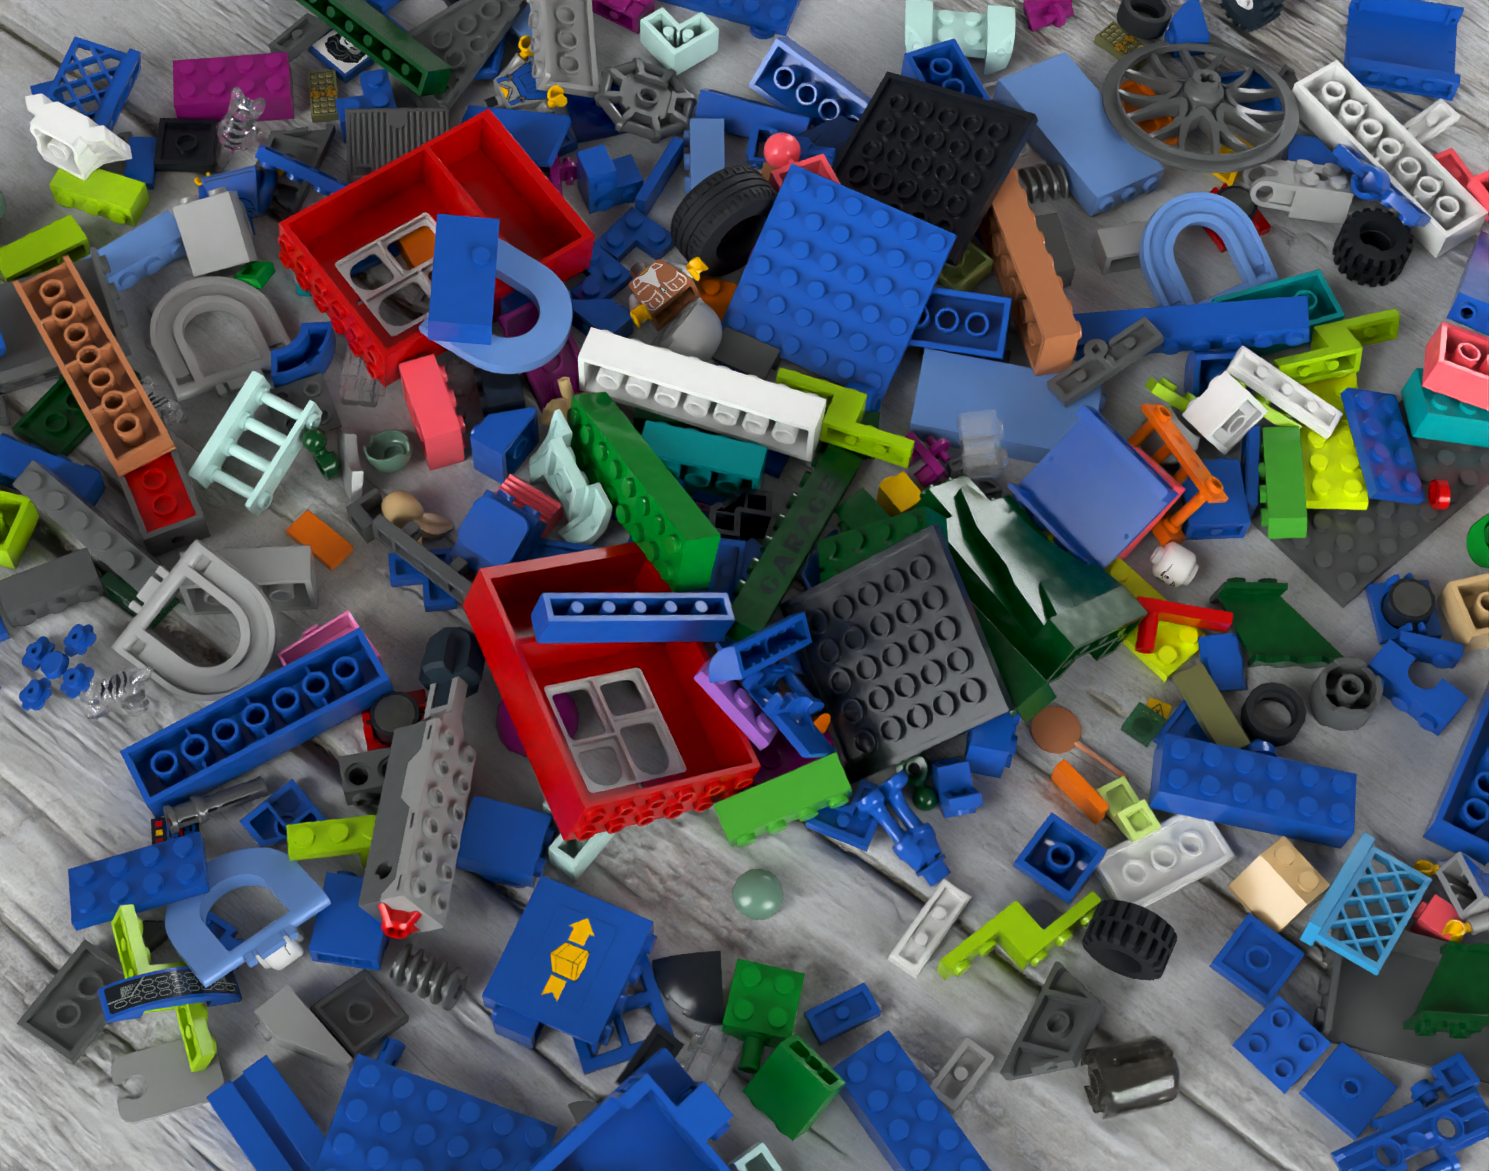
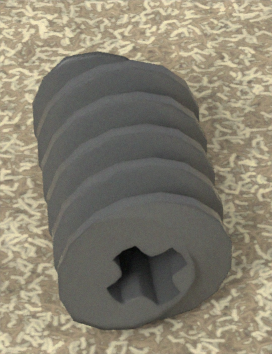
M1053 163L1050 167L1042 165L1040 168L1033 166L1029 170L1025 168L1018 170V182L1020 187L1025 189L1031 204L1035 203L1036 195L1039 196L1041 202L1046 201L1047 193H1049L1051 200L1057 199L1058 191H1060L1062 198L1065 199L1068 196L1066 174L1059 163Z
M408 943L397 956L390 972V978H393L396 986L401 987L406 983L405 988L408 992L413 993L418 989V996L425 999L430 995V1002L437 1005L442 1001V1008L446 1011L451 1010L461 997L468 981V976L463 980L459 978L460 967H456L451 973H448L449 962L446 960L439 967H436L437 956L434 954L426 962L423 961L425 950L422 948L414 956L411 955L413 944Z

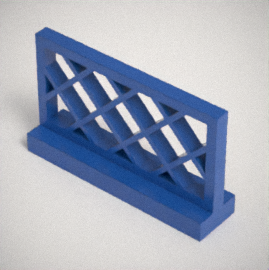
M75 36L46 97L53 102H57L54 98L55 95L68 91L72 100L62 104L69 108L76 106L81 114L93 119L99 126L104 125L110 131H113L141 71V52L129 48L128 53H124ZM78 48L90 51L93 56L78 60L76 52ZM110 58L120 61L118 66L106 69L102 62ZM97 63L101 72L87 76L83 67ZM78 69L83 78L68 82L65 77L66 73ZM106 78L109 83L108 88L96 91L92 82ZM87 84L91 93L77 98L73 89ZM96 100L99 106L98 109L86 113L81 104Z

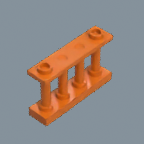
M1143 404L1140 409L1148 420L1127 442L1131 446L1138 447L1156 430L1165 443L1151 458L1160 465L1173 453L1182 467L1172 477L1180 484L1190 477L1199 490L1173 516L1167 511L1151 529L1162 547L1170 542H1176L1180 545L1187 539L1181 530V525L1206 501L1208 503H1225L1229 498L1223 491L1222 483L1211 475L1180 430L1173 423L1170 411L1161 404Z

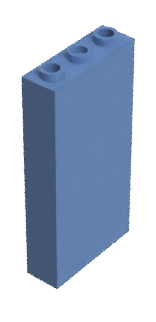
M1066 52L998 80L993 100L999 104L1036 114L1038 122L1027 141L1040 157L1047 162L1046 164L1049 167L1053 163H1059L1066 174L1069 192L1090 217L1100 212L1106 213L1114 206L1123 202L1128 203L1136 196L1145 192L1151 193L1160 185V179L1165 168L1159 161L1131 146L1116 132L1106 117L1102 94Z
M925 348L909 432L912 431L921 442H925L932 435L937 441L941 438H946L950 442V447L1039 463L1080 420L1075 413L1083 405L1094 407L1097 411L1103 412L1106 394L1101 393V384L1065 408L1047 387V381L1059 373L1035 377L1033 369L1030 367Z

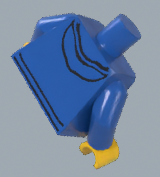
M253 165L215 175L207 172V177H202V181L199 177H196L194 182L199 187V199L210 197L208 191L221 187H226L227 191H237L239 200L243 202L254 236L256 234L252 219L266 215V209L270 207L278 177L284 171L278 168L275 171L266 168L264 171L262 167Z

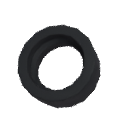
M1122 0L1116 14L1117 22L1124 31L1134 37L1146 40L1157 39L1163 36L1172 17V8L1166 0ZM1135 11H1140L1149 14L1154 19L1139 15Z
M1275 682L1264 683L1254 688L1241 708L1240 720L1244 731L1252 740L1259 738L1273 744L1274 747L1284 746L1295 739L1304 724L1306 708L1303 699L1292 688ZM1262 700H1273L1284 705L1292 718L1289 727L1276 730L1263 725L1255 714L1257 703Z

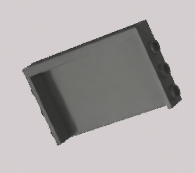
M95 246L89 248L91 257L74 262L73 265L125 357L132 354L124 332V328L128 327V322L124 311H118L115 301L119 300L120 297L115 283H109L106 275L111 272L106 255L100 256ZM41 273L18 279V281L23 283ZM13 281L0 285V331L6 346V353L0 358V395L63 376L12 283Z
M1374 924L1379 936L1393 935L1390 927ZM1366 925L1352 927L1357 939L1371 938ZM1344 928L1332 929V937L1339 941L1348 940ZM1403 930L1377 976L1325 946L1322 962L1327 963L1326 973L1321 975L1317 991L1318 994L1322 995L1321 1006H1317L1315 1009L1313 1026L1317 1027V1030L1328 1041L1338 1045L1343 1041L1353 1049L1426 1068H1431L1461 1052L1480 1079V1082L1489 1084V1025L1484 1027L1482 1032L1471 1034V1038L1468 1039L1450 1038L1449 1033L1436 1032V1036L1415 1035V1030L1403 1029V1022L1413 1017L1443 955L1440 954V947L1446 944L1447 941ZM1374 946L1360 947L1363 955L1375 962L1378 961L1379 956Z

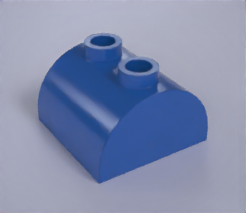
M1238 350L1190 352L1186 359L1184 371L1185 394L1188 391L1196 397H1200L1208 389L1211 380L1221 375L1228 368ZM1247 386L1246 390L1252 394V389Z
M1051 812L1015 860L1013 867L1066 904L1071 905L1094 874L1107 849Z

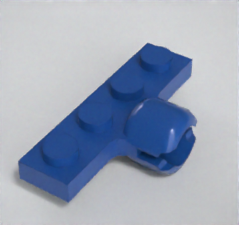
M1338 144L1332 153L1339 159L1337 164L1349 173L1353 171L1355 173L1351 176L1350 185L1356 197L1367 201L1378 200L1389 209L1393 207L1400 213L1398 218L1409 227L1413 225L1425 227L1431 220L1428 214L1391 183L1389 174L1385 169L1371 165L1351 146Z

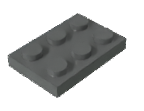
M84 939L16 1024L74 1065L107 1024L97 991L103 986L125 979L121 963Z

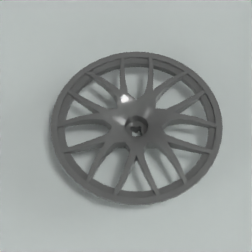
M1162 41L1137 48L1123 56L1113 65L1105 78L1102 89V102L1106 117L1116 132L1127 143L1157 161L1191 171L1228 173L1243 171L1265 164L1286 150L1292 142L1299 124V108L1296 98L1288 84L1278 73L1262 61L1245 52L1208 42V44H1169L1168 41ZM1178 51L1189 78H1178L1171 74L1162 65L1157 55ZM1188 51L1206 52L1218 56L1206 69H1199ZM1226 57L1249 67L1241 77L1228 84L1221 83V77L1216 73V70ZM1149 58L1156 76L1140 73L1131 68L1142 60ZM1255 71L1273 88L1248 89L1243 87ZM1123 77H1126L1164 95L1147 96L1134 94L1119 89V85ZM1279 97L1283 110H1252L1239 105V103ZM1121 100L1142 109L1127 114ZM1163 116L1176 117L1167 126L1150 134L1134 123ZM1283 120L1275 134L1258 124ZM1226 124L1233 125L1246 133L1265 140V142L1250 148L1236 138ZM1199 127L1208 137L1211 154L1184 150L1188 133ZM1178 135L1177 147L1162 142ZM1220 143L1235 153L1219 154Z

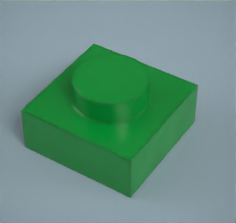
M253 261L244 264L233 279L243 281L256 289H261L276 271L272 262Z

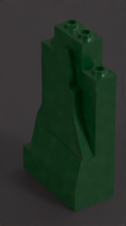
M967 475L956 479L951 477L937 486H934V484L929 485L920 493L919 497L921 499L913 510L926 506L946 517L949 550L970 601L1049 684L1060 679L1076 659L1088 653L1095 661L1114 653L1148 614L1124 585L1094 562L1087 565L1051 543L1010 495L989 500Z

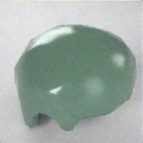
M397 429L385 430L377 435H371L368 447L363 446V451L373 468L382 473H395L402 470L408 464L413 453V444L407 434Z
M750 869L740 875L731 892L736 909L751 920H765L777 913L783 903L784 893L780 881L773 873L764 869Z

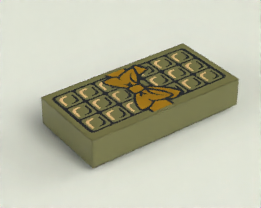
M1114 21L1099 32L1094 40L1097 45L1118 60L1133 50L1146 46L1136 37L1124 31ZM1149 58L1137 63L1131 69L1138 72L1150 61Z
M336 69L307 72L312 123L339 120L335 101L339 99Z

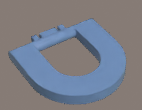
M1190 192L1179 195L1162 205L1150 217L1142 232L1139 245L1140 265L1158 307L1195 304L1175 262L1173 253L1174 242L1178 233L1189 226L1207 227L1221 237L1243 282L1196 304L1211 303L1215 297L1279 280L1253 222L1238 205L1223 196L1208 192Z
M498 238L496 278L532 300L539 313L536 325L529 332L518 337L505 338L491 334V345L446 341L435 342L478 368L494 373L517 374L545 365L562 350L571 330L572 303L565 285L553 271ZM429 315L419 326L420 332L427 337Z
M245 848L226 853L207 862L210 892L168 904L165 914V929L178 955L203 986L207 988L244 962L250 968L258 964L256 955H259L264 960L285 946L287 942L283 938L287 935L291 941L298 937L299 934L296 928L331 905V901L326 893L295 860H289L288 854L272 848ZM255 885L268 889L285 907L288 913L231 951L226 950L206 926V917L212 905L224 894L239 887Z

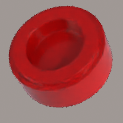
M1433 479L1428 488L1429 504L1433 510H1446L1449 507L1451 497L1449 483L1446 479Z

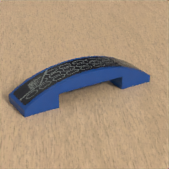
M188 966L163 969L133 976L103 986L97 991L106 1023L141 1018L144 1011L205 1001L207 1007L237 1003L242 1000L234 970L205 988Z

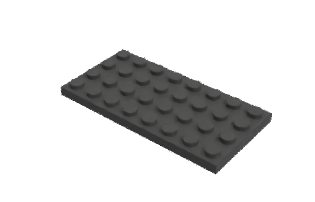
M1403 399L1398 404L1426 499L1416 505L1371 499L1368 495L1369 503L1367 510L1307 509L1306 538L1269 539L1342 608L1361 594L1368 584L1374 583L1489 485V448L1412 437ZM1433 479H1446L1449 483L1451 497L1449 507L1446 510H1433L1429 504L1428 488ZM1259 515L1253 525L1268 538L1267 526L1261 527V515Z

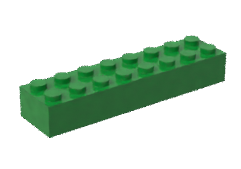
M607 392L573 395L571 407L567 412V420L573 432L570 447L575 454L576 465L579 470L586 474L591 485L600 482L613 507L612 512L617 517L619 523L624 526L632 540L640 547L647 560L652 563L662 580L668 584L674 593L707 588L720 541V533Z

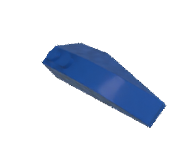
M788 36L775 39L748 84L751 89L777 107L814 116L812 121L814 127L841 115L850 121L858 122L871 100L870 97Z

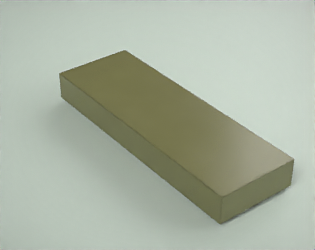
M1203 663L1174 675L1172 680L1210 743L1242 750L1251 744Z

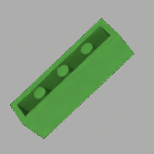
M1300 426L1262 427L1259 458H1262L1263 462L1258 463L1259 481L1264 480V485H1259V502L1265 503L1266 508H1261V527L1267 526L1268 539L1306 538L1307 507Z
M835 752L713 805L731 847L738 845L741 848L754 843L757 840L756 837L768 832L772 835L785 830L788 827L787 823L799 819L800 822L810 820L818 815L817 810L828 806L831 809L843 806L849 802L848 798L854 795Z

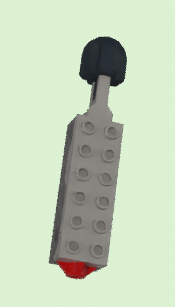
M444 627L429 638L419 675V681L429 691L424 719L416 724L394 730L358 903L359 907L381 922V930L385 935L392 938H405L409 935L445 927L473 768L476 761V751L464 741L465 734L461 719L465 698L478 692L486 660L475 633L463 627Z

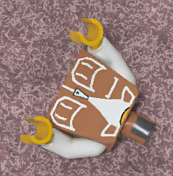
M700 257L693 258L688 264L666 263L659 259L648 267L642 262H637L631 267L629 273L634 279L628 285L632 292L628 302L630 316L637 328L641 327V323L649 319L654 328L659 332L679 315L680 311L690 302L700 297L693 279L698 281L700 273L709 269Z

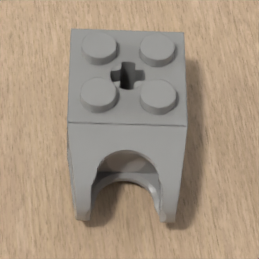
M1299 159L1297 162L1271 160L1257 166L1265 170L1264 175L1259 179H1251L1249 177L1250 171L1254 168L1243 170L1242 176L1245 183L1251 187L1249 194L1256 205L1286 211L1289 218L1344 224L1354 193L1344 170L1339 165L1334 163H1326L1325 165L1313 164L1304 159ZM1258 189L1268 193L1269 196L1260 198L1256 196V191Z

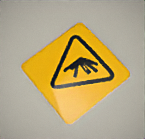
M1150 697L1143 713V718L1165 725L1172 706Z

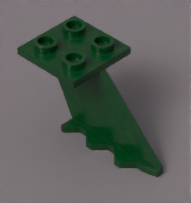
M1234 577L1227 579V582H1224L1210 597V603L1221 604L1224 611L1233 612L1232 626L1250 657L1247 661L1248 668L1257 666H1271L1274 668L1300 666L1306 669L1326 667L1333 663L1335 659L1344 657L1281 597L1288 590V583H1277L1275 578L1259 579L1258 582H1246L1245 578Z
M1449 941L1440 947V954L1443 955L1413 1017L1403 1022V1029L1415 1030V1035L1436 1036V1032L1449 1033L1450 1038L1468 1039L1471 1038V1034L1480 1033L1484 1027L1489 1025V944H1460L1456 941Z

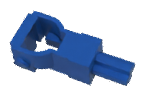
M754 125V128H751L746 151L747 163L750 164V167L763 168V162L767 161L765 157L759 158L758 156L759 143H763L764 137H767L768 140L772 135L779 133L777 130L759 125ZM794 136L801 148L798 162L824 153L829 164L833 165L836 158V148L812 145L807 137Z

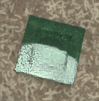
M1139 702L1120 730L1148 748L1167 719Z

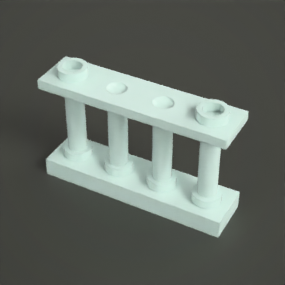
M252 371L187 475L197 485L206 490L211 483L217 482L247 498L246 508L253 515L259 517L262 510L264 511L270 506L273 499L272 494L303 446L302 436L304 432L309 428H318L323 413L317 404L309 400L303 410L270 393L271 385L265 377ZM266 404L297 420L288 436L254 419V414L260 405ZM248 429L281 446L271 462L237 444L243 431ZM232 455L264 472L255 488L221 471V466L227 457Z

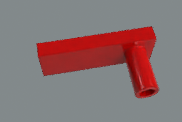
M1138 596L1136 600L1148 614L1138 625L1135 651L1143 654L1154 653L1159 621L1226 632L1232 625L1233 612Z

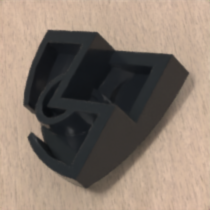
M721 951L680 954L652 960L656 983L667 1001L671 998L683 1009L682 1014L694 1021L709 1025L723 1024Z

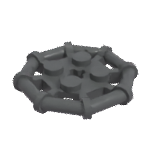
M633 58L631 62L615 67H605L601 72L602 80L599 91L595 95L596 105L602 107L615 124V130L620 133L624 131L649 139L651 143L658 144L662 139L680 133L684 134V130H689L690 118L692 117L693 108L696 106L697 100L696 96L690 94L676 76L677 72L672 68L667 70L643 62L641 58ZM631 73H633V75H635L634 78H630V79H629V76H624V75H628V74H631ZM612 84L619 86V91H611ZM669 85L673 89L672 93L667 89ZM644 96L649 97V101L643 99ZM614 104H619L620 112L617 110ZM675 105L682 107L681 113L674 110ZM633 119L648 124L649 127L631 122V120ZM668 120L672 123L660 128L664 121Z

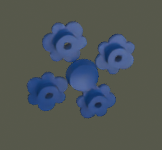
M81 624L75 625L63 641L64 645H66L65 654L54 651L55 644L50 642L45 636L38 638L36 642L28 645L26 654L22 658V664L27 668L30 667L33 671H37L41 667V671L46 677L40 680H31L20 692L19 700L23 702L22 708L24 710L33 709L38 711L42 709L45 705V700L52 695V690L49 689L51 686L49 679H56L63 675L64 682L61 684L60 690L66 693L69 698L74 699L79 696L81 691L84 692L89 689V681L94 676V670L91 667H86L83 663H80L75 668L68 670L67 668L69 666L68 657H73L76 654H85L88 647L95 643L97 637L93 633V626L90 624L85 626Z

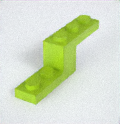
M1394 308L1313 327L1311 351L1274 359L1273 366L1301 385L1359 372L1363 347L1397 339L1401 314Z
M780 367L776 375V384H785L791 389L804 393H814L821 398L827 399L825 408L827 412L822 422L821 441L908 468L912 459L914 440L902 435L879 430L871 425L860 424L865 413L867 394L830 383L824 379H817L795 370Z
M1150 376L1145 384V387L1152 394L1182 412H1185L1188 404L1197 398L1188 391L1185 396L1175 391L1178 386L1165 377H1162L1159 381ZM1232 376L1234 379H1236V380L1246 389V387H1247L1246 384H1244L1243 382H1241L1240 380H1238L1237 378H1235L1234 376ZM1259 393L1251 394L1268 410L1263 416L1264 418L1279 427L1300 426L1301 429L1302 426L1294 420L1293 416L1281 408L1278 410L1271 406V401Z
M377 814L286 825L289 860L299 861L359 853L362 868H366Z
M1094 891L1090 892L1044 930L1021 904L1015 900L940 959L936 971L945 981L953 974L959 977L971 967L972 963L970 961L978 954L981 957L986 956L997 946V943L1022 971L1030 965L1036 968L1050 955L1047 952L1055 945L1059 948L1064 946L1074 936L1072 931L1079 925H1082L1084 928L1089 925L1098 903H1101L1102 900Z
M134 904L120 905L111 921V926L125 979L153 971L187 966L184 961L151 965V953L149 948L144 946L142 938L143 923L141 918L136 915ZM199 1002L144 1011V1013L175 1009L191 1072L203 1071L207 1068L216 1054L217 1046L214 1036L209 1033L207 1025L208 1011L205 1004Z

